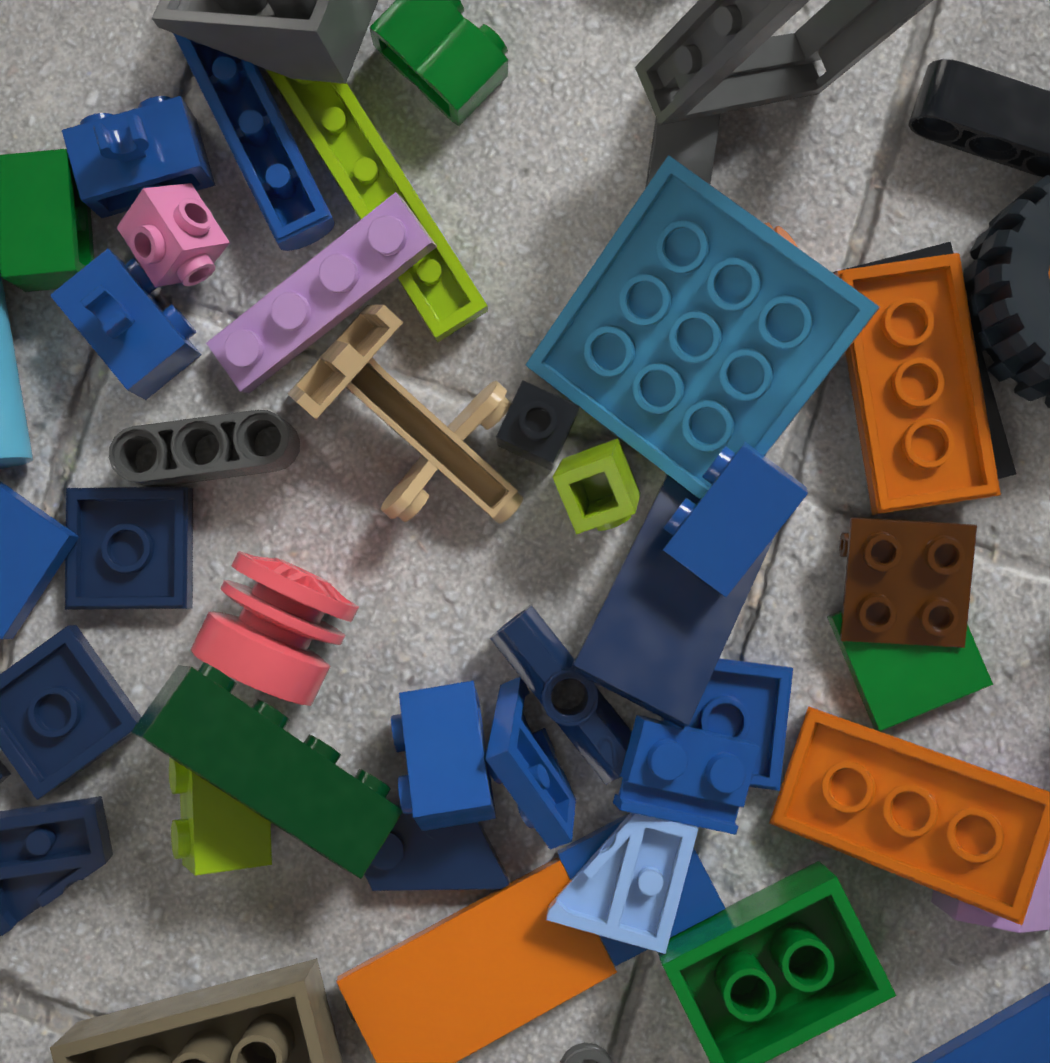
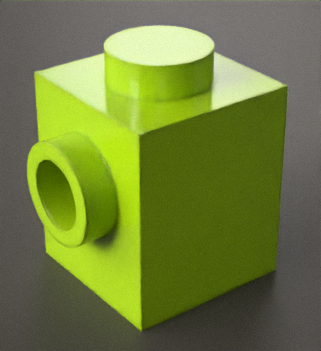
M619 438L561 460L552 478L576 535L597 528L598 531L615 528L627 522L631 515L636 513L641 493Z

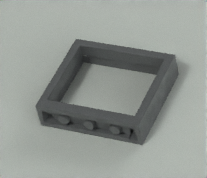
M698 0L635 66V70L659 125L817 95L933 0H830L795 33L778 36L772 35L810 0ZM822 60L826 72L820 77L813 64L814 61Z

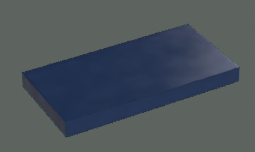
M666 474L570 670L684 729L689 726L773 539L727 597L723 596L663 551L673 536L663 527L685 498H688L696 505L700 501L698 497Z

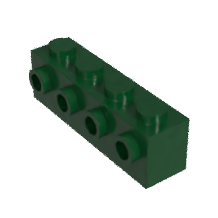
M203 662L197 671L190 666L178 665L131 732L338 867L362 879L403 813L402 809L386 799L391 788L362 769H359L354 777L336 765L341 754L320 739L309 734L303 743L284 730L290 719L269 704L257 699L253 706L250 707L231 694L237 683L215 667Z

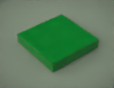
M842 610L827 616L875 730L882 731L993 685L968 624L965 648L853 642L840 640Z

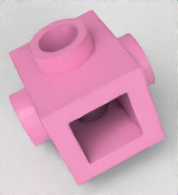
M192 183L143 188L117 226L118 231L155 288L183 283L184 286H193L204 281L214 272L216 268L214 265L215 261L230 244Z

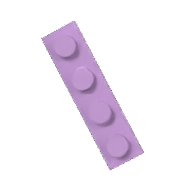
M395 192L206 344L239 391L250 393L430 253L437 245L404 199Z

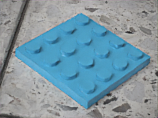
M668 155L525 366L701 499L712 485L702 476L723 448L726 446L736 453L742 444L746 442L766 456L879 310L880 306Z

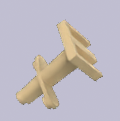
M366 305L287 394L317 420L343 389L346 388L421 454V457L383 502L381 511L389 518L399 517L403 522L411 520L427 502L429 494L423 488L435 472L439 470L498 524L505 522L519 508L523 501V496L463 440L480 424L488 430L504 417L511 406V402L505 397L507 389L498 381H493L446 426L373 358L403 322L385 305Z

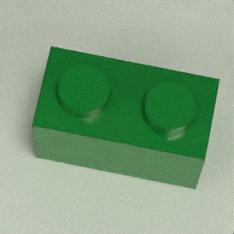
M67 149L0 155L1 277L24 292L56 290L95 259L91 209L80 198Z

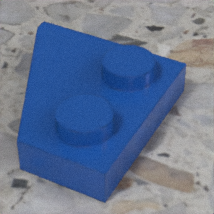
M518 677L500 685L489 744L485 751L486 766L492 779L497 784H503L516 801L520 816L526 826L531 829L535 828L551 850L572 842L576 798L565 772L558 763L555 749L546 729L543 728L532 733L523 714L525 696L530 694L527 685Z

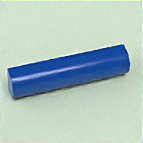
M174 34L279 248L283 251L297 250L322 239L334 228V219L258 66Z

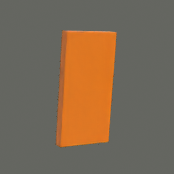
M953 253L837 271L835 275L880 306L879 310L845 352L872 515L1000 496L960 254Z
M808 706L769 824L1023 925L1050 843V792Z
M558 857L512 881L508 886L488 894L337 976L336 982L376 1063H456L617 973L599 935L546 920L549 904L571 881Z

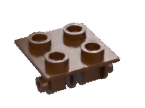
M850 518L849 533H842L839 540V554L841 557H847L840 640L965 648L977 525Z

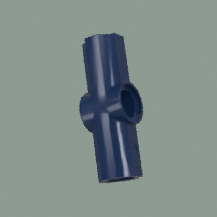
M531 604L505 623L489 639L542 704L547 715L557 723L602 782L607 785L621 778L620 774L632 731L593 681L570 670L575 660L574 657ZM570 678L579 680L584 685L585 694L578 706L572 709H561L552 703L551 694L558 682Z

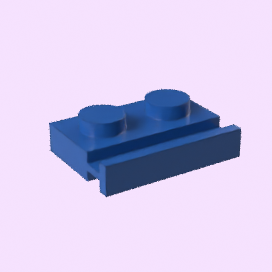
M636 715L620 774L623 778L619 794L614 796L613 804L621 811L736 835L738 825L735 821L739 807L744 808L760 747L749 740L688 726L683 729L671 722Z

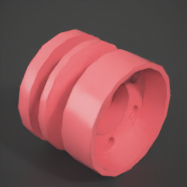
M238 551L231 566L240 573L255 580V585L251 588L234 581L224 580L220 589L231 600L242 606L243 609L239 617L223 612H208L190 650L201 661L241 683L289 702L311 706L331 666L308 648L313 639L328 644L341 645L346 635L322 619L326 613L352 622L359 606L341 595L332 586V583L279 558L258 557Z

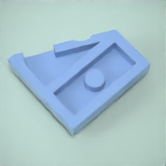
M630 813L549 904L546 920L666 954L698 827Z

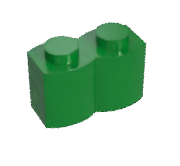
M395 0L369 27L374 47L401 75L416 85L437 109L454 124L460 126L508 77V58L505 56L508 50L505 43L489 26L482 24L478 28L464 18L462 15L464 7L460 0Z

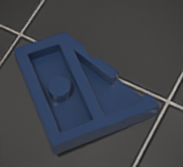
M102 796L0 811V936L9 932L19 921L39 907L43 908L62 895L69 886L78 880L85 879L98 870L112 857L113 850Z
M413 813L401 814L364 874L372 891L502 889L509 885L510 880L481 822L422 831L414 820Z

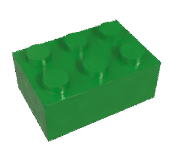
M820 861L785 877L676 934L669 939L666 954L657 952L661 964L710 1063H765L897 996L837 876Z

